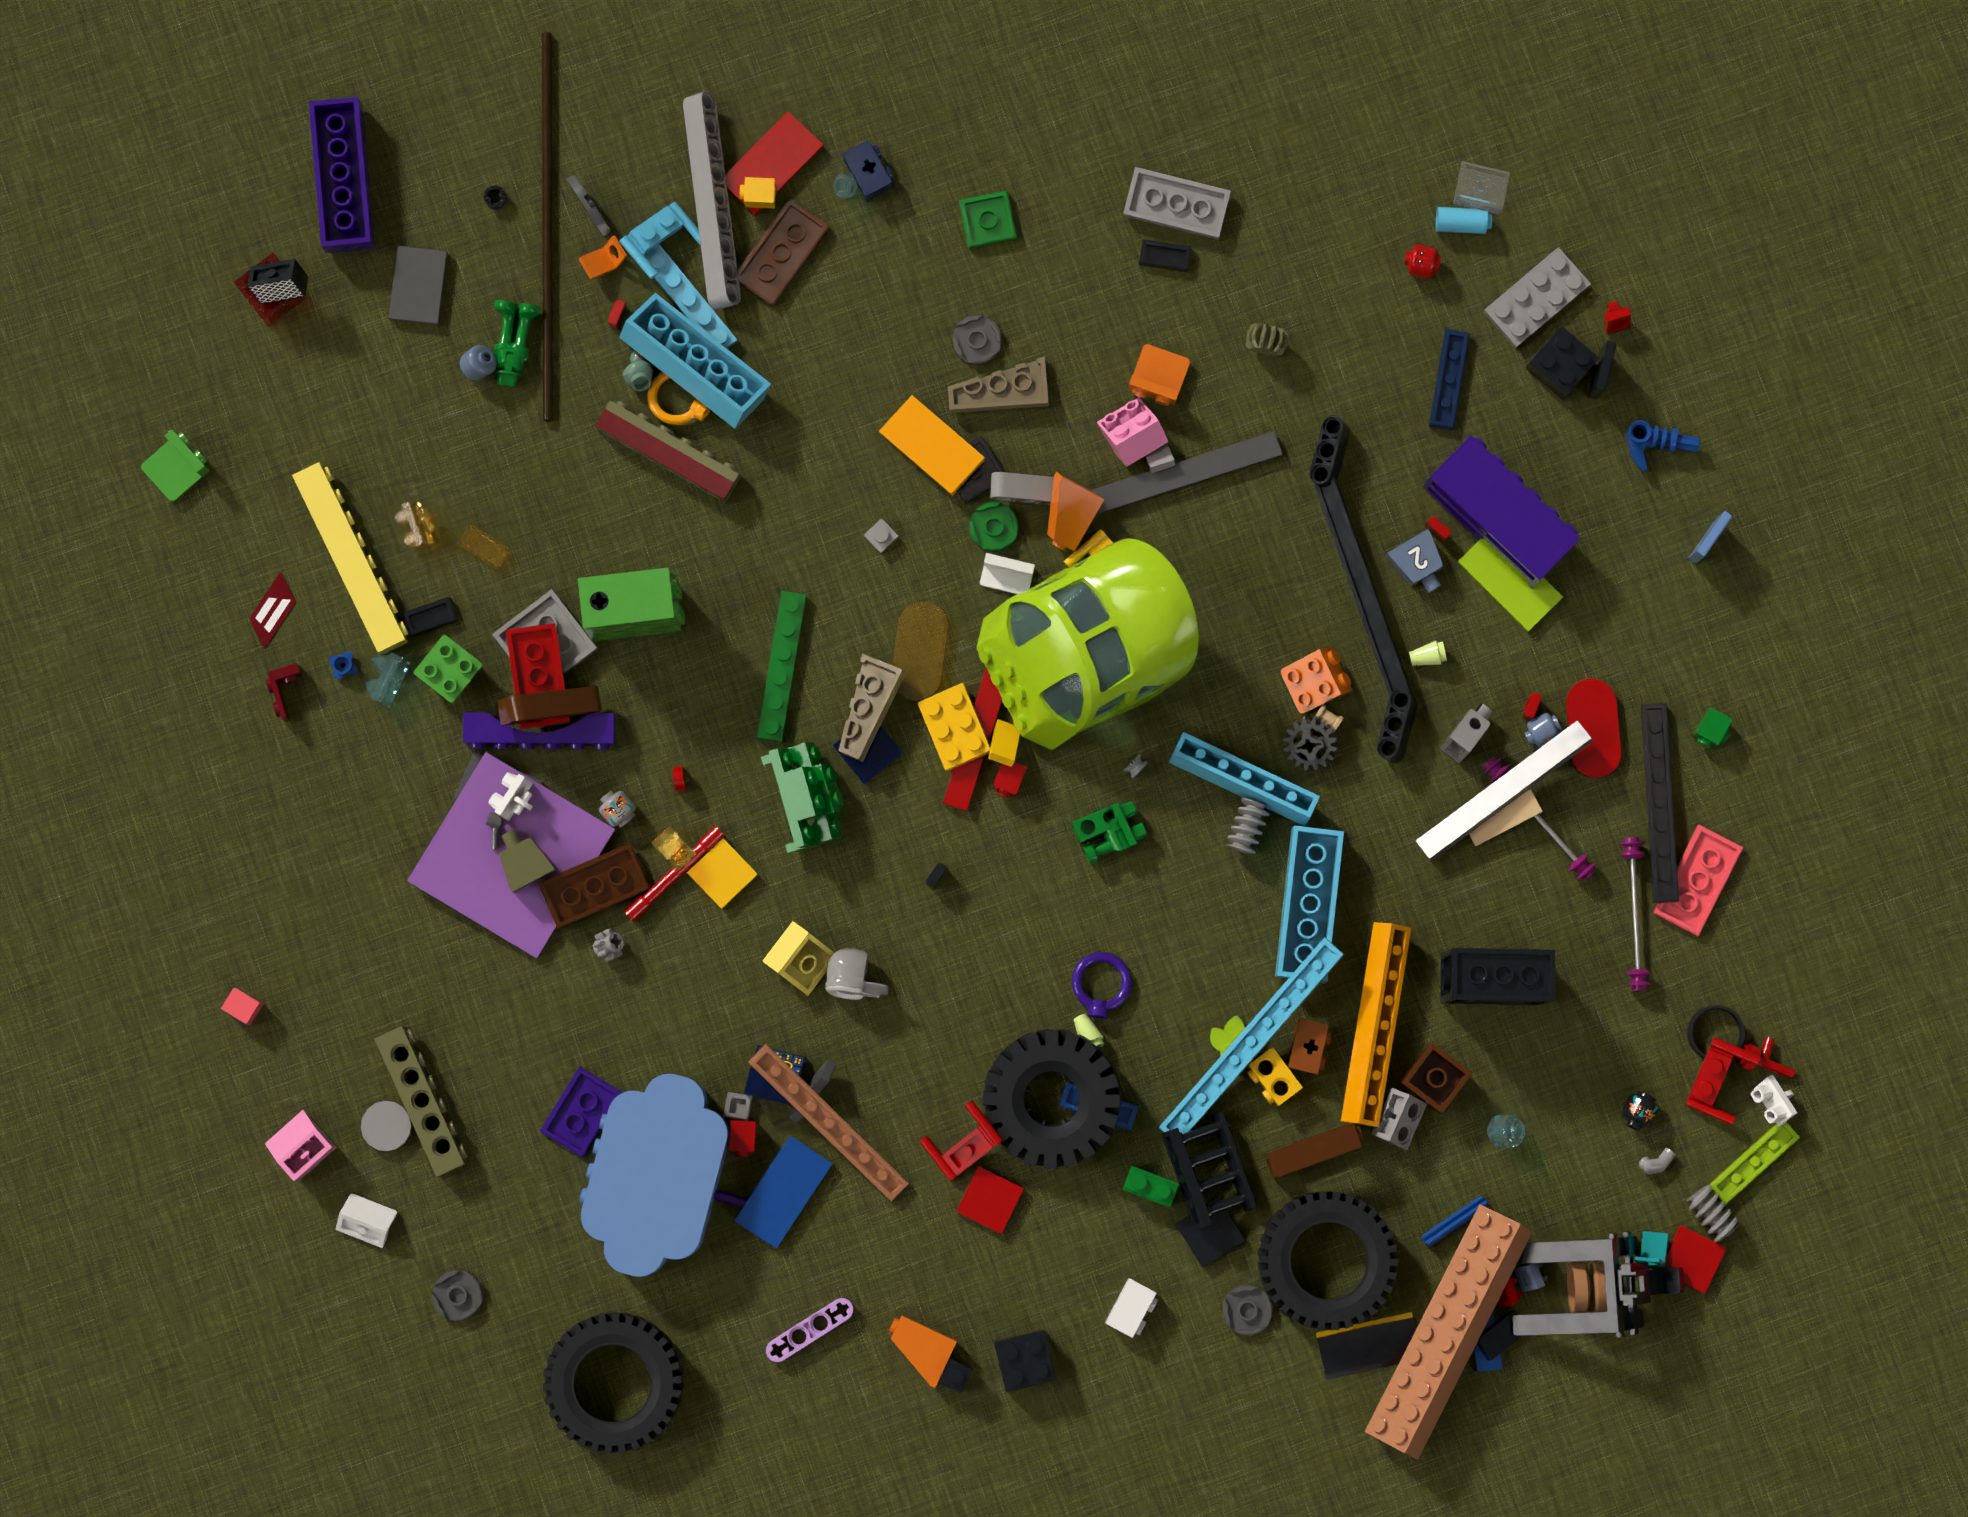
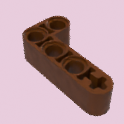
M598 686L515 695L497 701L501 726L602 711Z

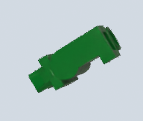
M1133 802L1121 805L1116 803L1071 822L1070 825L1079 844L1085 843L1103 834L1106 840L1095 847L1092 844L1082 847L1090 865L1099 861L1098 856L1112 851L1118 853L1134 847L1137 841H1140L1147 835L1142 823L1130 828L1126 819L1137 814Z

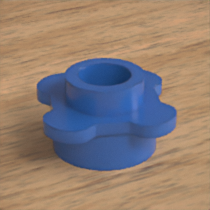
M346 651L344 654L330 657L329 663L332 665L334 670L333 676L336 679H342L343 676L348 674H356L357 667L353 664V654Z

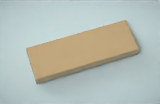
M1530 789L1469 835L1475 846H1478L1543 812Z

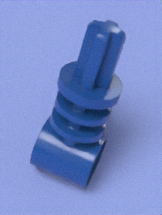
M1642 420L1635 421L1625 434L1630 455L1641 471L1647 470L1643 452L1645 447L1654 448L1656 444L1662 450L1666 446L1668 452L1673 453L1675 448L1697 452L1700 445L1699 438L1678 434L1677 428H1673L1671 432H1667L1665 427L1662 431L1659 430L1658 426L1651 429L1650 425ZM1633 429H1641L1644 432V439L1635 438Z

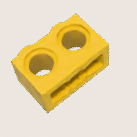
M1273 1047L1248 1065L1250 1070L1247 1074L1255 1084L1259 1082L1265 1089L1262 1094L1270 1105L1275 1103L1276 1106H1279L1303 1088ZM1268 1061L1271 1063L1272 1071L1269 1075L1260 1073L1258 1068L1260 1062ZM1277 1081H1282L1287 1085V1092L1283 1096H1279L1274 1092V1084Z

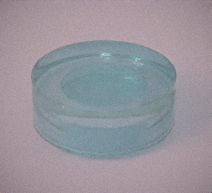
M843 173L837 175L834 181V190L837 196L840 198H851L855 195L857 183L852 174Z

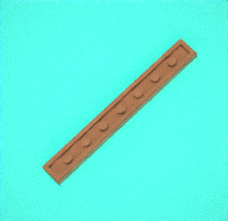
M767 1044L748 1061L891 1202L909 1184Z

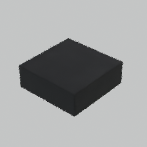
M941 862L938 863L927 878L926 885L934 889L948 868Z

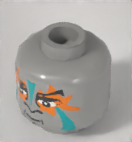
M611 790L600 799L603 804L599 807V813L611 827L619 826L622 828L636 816L634 814L636 805L624 791H618L614 794Z

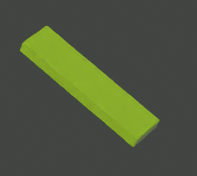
M1787 1122L1779 1127L1775 1124L1709 1184L1712 1186V1191L1717 1193L1718 1198L1724 1201L1726 1205L1792 1146L1800 1136Z

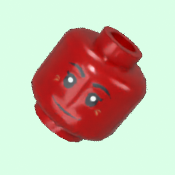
M1416 244L1412 251H1407L1404 265L1408 266L1410 275L1430 279L1434 274H1438L1442 255H1438V250L1434 247Z

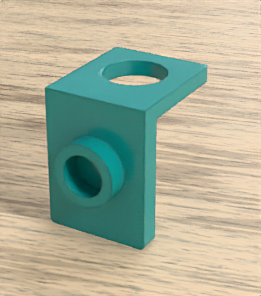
M1644 1231L1640 1257L1635 1256V1261L1648 1262V1267L1665 1268L1669 1235L1667 1233Z

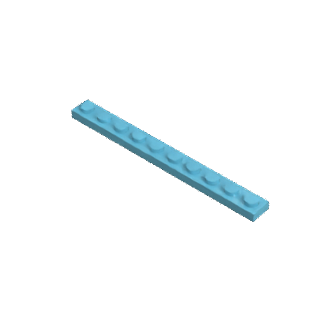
M1323 938L1159 1128L1164 1132L1178 1128L1183 1134L1191 1131L1345 954L1327 938Z

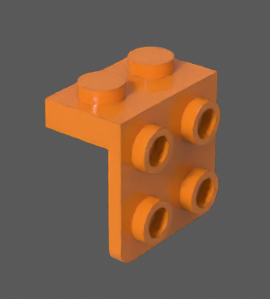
M1146 344L1142 348L1135 371L1130 379L1128 390L1138 397L1146 398L1147 396L1153 398L1158 404L1175 406L1190 361L1186 357Z
M1332 646L1319 649L1281 670L1282 678L1298 711L1302 714L1336 697L1353 691L1350 686L1351 680L1343 671L1340 665V657L1333 650Z

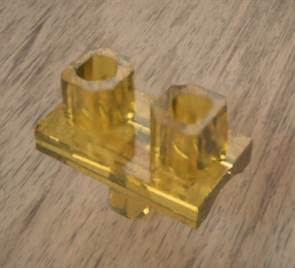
M408 501L403 503V509L398 511L395 517L400 526L409 524L412 531L403 537L406 546L417 547L435 544L431 532L435 531L433 522L439 519L438 514H430L427 507L421 508L420 502L411 503Z

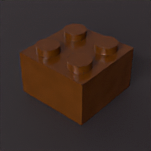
M1431 1042L1427 1044L1399 1084L1418 1099L1427 1103L1438 1114H1443L1472 1075V1072Z

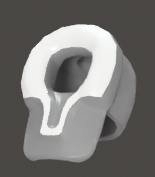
M844 948L835 952L829 959L825 989L830 995L843 999L860 1000L864 996L879 998L881 995H888L889 993L887 985L865 982L868 964L867 952L855 948Z

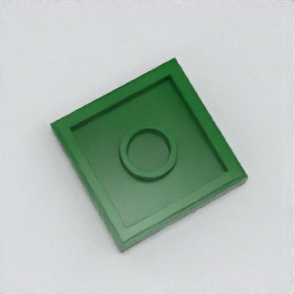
M1007 190L959 200L968 249L1017 240Z

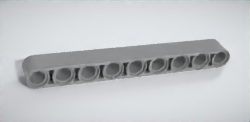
M703 91L686 97L683 101V110L707 299L712 309L720 310L737 305L740 302L741 295L716 101L711 92Z

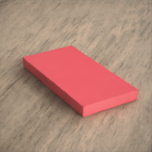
M1697 825L1677 864L1679 902L1658 903L1653 914L1698 937L1744 847L1701 825Z

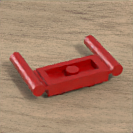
M1714 1037L1685 1105L1733 1126L1736 1116L1713 1107L1734 1056L1755 1066L1759 1065L1762 1057Z
M973 1100L964 1106L978 1123L979 1127L942 1155L927 1135L919 1141L949 1181L1003 1140Z

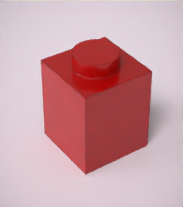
M1016 762L1013 763L1012 767L1001 764L993 783V788L997 789L996 794L1008 799L1011 795L1016 797L1027 767Z
M731 1120L729 1151H734V1156L749 1157L750 1152H755L756 1121Z

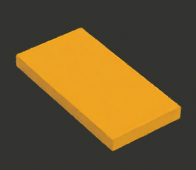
M913 395L879 430V433L952 496L986 460L982 454Z

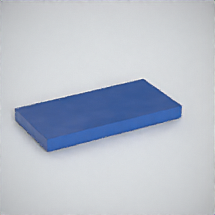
M789 1136L734 1221L777 1248L832 1163L792 1136Z

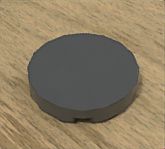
M981 315L966 317L958 323L953 333L952 342L954 351L960 359L969 364L980 365L986 364L995 358L1000 350L1002 339L1000 330L995 322Z
M453 1270L443 1274L436 1281L433 1288L432 1301L434 1308L441 1316L449 1320L461 1321L470 1318L479 1310L483 1301L481 1283L473 1274L467 1271Z
M1241 1285L1234 1288L1226 1295L1222 1304V1315L1225 1323L1232 1331L1240 1335L1252 1336L1262 1332L1272 1318L1273 1306L1269 1296L1262 1289L1253 1285Z

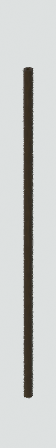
M549 32L542 33L543 421H553L552 33Z

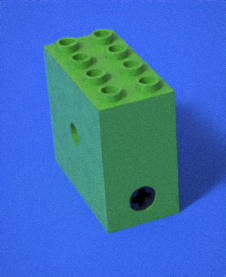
M669 567L578 578L583 629L592 642L682 631L681 625L685 624L684 609H682L678 601L683 600L682 589L676 575L671 573Z

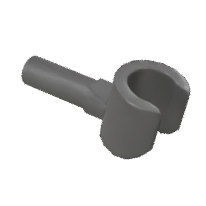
M493 812L489 814L486 825L493 827L491 848L498 849V833L503 819L500 815Z

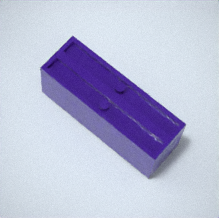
M1470 435L1430 476L1423 488L1478 540L1484 538L1531 582L1528 586L1532 589L1580 539L1577 535L1578 532L1571 524H1565L1553 507H1547L1535 490H1529L1517 473H1511L1504 466V461L1498 455H1492L1480 438H1474Z

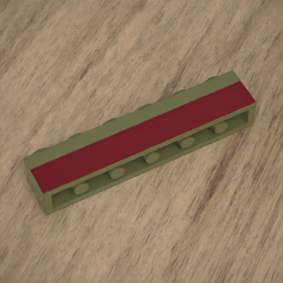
M609 401L595 425L599 432L723 503L727 502L740 480V475L737 473L738 469L727 462L724 464L717 462L715 455L707 450L702 452L694 448L695 444L682 437L681 440L672 436L674 432L663 425L659 428L651 424L652 420L642 413H639L638 416L630 412L631 408L625 403Z

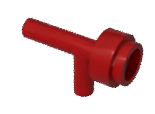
M1766 1037L1761 1051L1759 1047L1752 1044L1742 1045V1049L1762 1057L1758 1066L1790 1079L1794 1077L1795 1069L1770 1060L1774 1039ZM1736 1057V1062L1740 1064V1067L1749 1071L1755 1068V1065Z

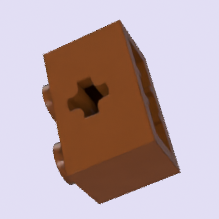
M1301 1018L1297 1019L1287 1062L1289 1069L1318 1075L1319 1070L1323 1071L1326 1062V1056L1322 1055L1324 1046H1329L1332 1032L1328 1031L1329 1025ZM1312 1040L1316 1051H1311L1310 1054H1307L1304 1044H1308Z

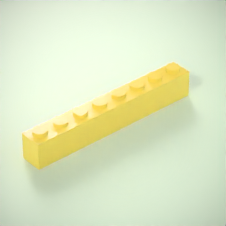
M318 462L293 474L295 483L377 652L382 656L408 643L406 636L409 635V632L404 622H398L395 616L398 613V609L392 599L388 600L384 591L388 590L382 577L377 578L374 573V569L377 566L372 556H366L363 550L366 543L360 532L355 533L352 525L356 523L350 511L345 512L341 505L345 500L339 489L334 490L330 482L334 478L328 466L324 468Z

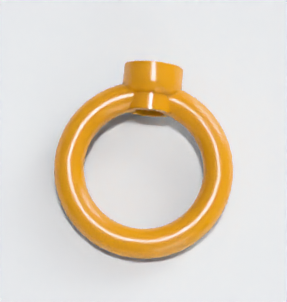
M661 372L652 380L647 393V401L651 412L656 418L671 425L686 424L695 418L701 422L705 420L710 409L698 399L694 400L689 411L684 414L671 415L663 411L658 404L657 393L660 386L671 378Z

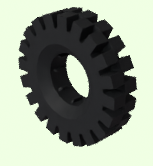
M1063 1029L1037 1030L1034 1033H1028L1017 1038L993 1062L984 1083V1116L1003 1139L1000 1143L1006 1148L1005 1151L1014 1158L1018 1157L1024 1160L1023 1163L1034 1167L1036 1165L1049 1169H1057L1059 1166L1069 1167L1095 1154L1110 1137L1120 1114V1081L1118 1082L1117 1072L1112 1062H1109L1106 1053L1098 1045L1092 1044L1088 1038ZM1043 1072H1060L1059 1076H1062V1074L1068 1076L1075 1083L1073 1088L1078 1089L1080 1101L1079 1105L1076 1104L1074 1107L1078 1110L1068 1121L1062 1119L1061 1124H1046V1120L1041 1122L1031 1114L1030 1110L1032 1108L1027 1107L1026 1091L1029 1092L1031 1089L1028 1088V1084L1035 1076L1039 1075L1042 1077Z

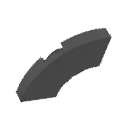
M572 175L566 179L601 235L604 237L611 233L610 228L578 178Z
M830 1059L820 1067L808 1083L818 1095L829 1083L836 1067V1063ZM794 1107L789 1119L796 1123L804 1116Z

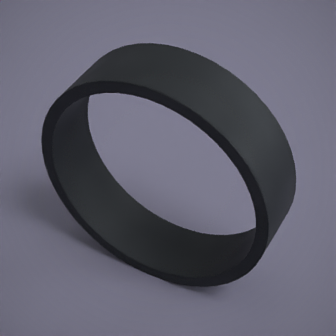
M1713 1005L1702 1008L1689 1021L1687 1028L1688 1042L1692 1050L1703 1059H1705L1706 1055L1695 1045L1692 1031L1698 1016L1708 1009H1721L1728 1012L1735 1019L1739 1027V1040L1736 1046L1741 1048L1744 1043V1024L1739 1015L1728 1007Z

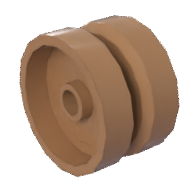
M1602 1260L1590 1261L1588 1269L1584 1261L1568 1262L1567 1294L1571 1313L1589 1312L1590 1307L1592 1312H1607L1605 1271Z

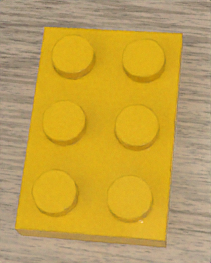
M964 683L917 702L945 771L948 772L989 754L990 744Z

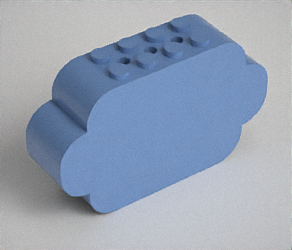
M676 1074L660 1075L648 1084L645 1093L627 1091L618 1095L610 1104L608 1113L602 1115L599 1128L603 1129L601 1139L596 1138L592 1152L596 1154L595 1161L589 1164L586 1178L590 1180L588 1187L582 1189L579 1203L583 1204L581 1222L585 1231L591 1237L604 1242V1255L608 1264L620 1273L637 1277L652 1274L664 1265L667 1258L682 1259L694 1254L703 1242L714 1202L713 1197L718 1187L729 1145L730 1128L721 1114L707 1109L708 1099L706 1092L693 1079Z

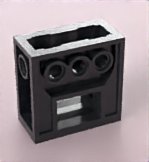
M1451 948L1440 953V1003L1544 1005L1555 1001V950Z

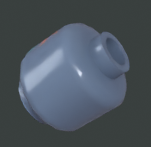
M485 345L472 347L460 359V368L463 374L473 381L486 378L494 372L497 366L494 352Z
M1543 713L1528 721L1527 728L1529 731L1525 732V735L1531 746L1536 744L1540 749L1560 734L1563 729L1555 715L1551 716L1549 713Z

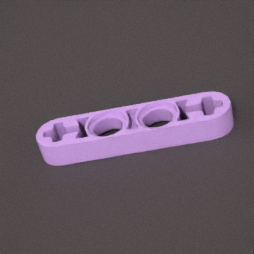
M839 1298L770 1341L766 1347L767 1357L774 1362L783 1361L845 1322L853 1314L852 1303L846 1298ZM837 1303L847 1304L849 1306L846 1310L847 1315L839 1314L834 1318L838 1322L833 1324L831 1317L825 1310L830 1308L831 1313L838 1309ZM824 1316L828 1321L827 1328L817 1330L813 1325L814 1318ZM797 1329H801L806 1333V1340L802 1344H796L792 1340V1333ZM787 1336L788 1342L794 1347V1350L789 1351V1347L782 1350V1357L778 1355L773 1356L771 1354L773 1350L772 1345L775 1343L777 1346L784 1344L785 1341L782 1338Z

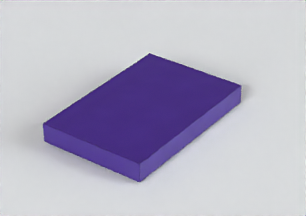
M579 1066L540 1132L583 1158L600 1131L599 1125L602 1115L608 1113L612 1101L623 1092Z

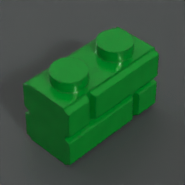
M1130 1166L1122 1190L1170 1208L1179 1184Z

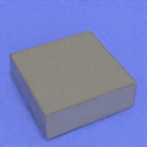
M1167 443L1145 456L1151 473L1175 466L1174 458Z
M728 1092L723 1117L749 1121L753 1096Z

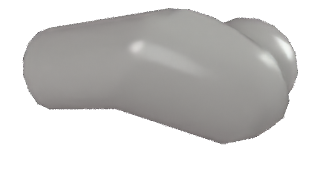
M1666 1147L1656 1159L1643 1157L1639 1161V1168L1646 1174L1662 1173L1676 1154Z

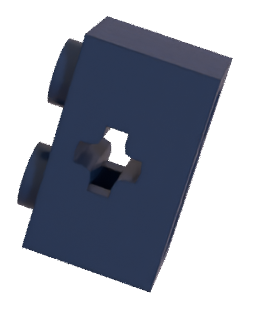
M869 140L842 153L843 161L866 202L892 189L891 180L894 179L893 174L888 166L883 167L879 159L882 158V155L876 144L872 146ZM869 165L871 169H874V173L870 174L869 171L865 170V167Z

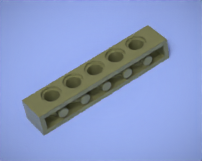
M400 1026L374 1038L436 1177H441L466 1165L467 1151L464 1145H459L455 1138V1135L458 1134L453 1121L448 1122L445 1116V1112L448 1111L443 1099H438L434 1090L437 1089V1085L432 1075L427 1076L424 1066L427 1063L421 1052L417 1053L413 1045L417 1041L412 1030H407L405 1026ZM405 1047L409 1055L405 1061L400 1062L396 1057V1053L400 1048ZM415 1070L419 1075V1080L411 1085L407 1081V1074ZM422 1093L427 1094L429 1097V1103L424 1108L417 1104V1098ZM432 1116H436L440 1122L438 1129L434 1131L430 1130L427 1126L428 1119ZM442 1139H446L450 1143V1149L445 1154L438 1150V1143Z

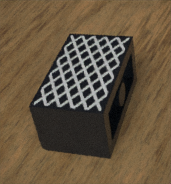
M291 259L252 266L247 287L260 304L305 297L309 278L297 260Z

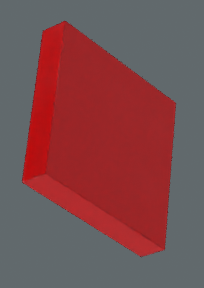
M978 1166L956 1212L1002 1234L1024 1188Z
M1679 1225L1667 1250L1665 1268L1682 1267L1684 1271V1284L1705 1294L1727 1248Z

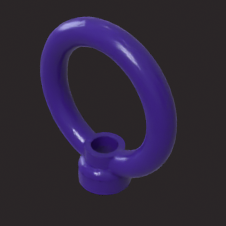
M1096 952L1089 954L1080 960L1073 971V992L1078 1001L1088 1008V1016L1108 1018V1011L1121 1006L1131 991L1132 979L1127 965L1119 957L1111 953ZM1094 963H1109L1121 975V989L1117 996L1109 1001L1093 1000L1083 990L1082 976L1085 970Z

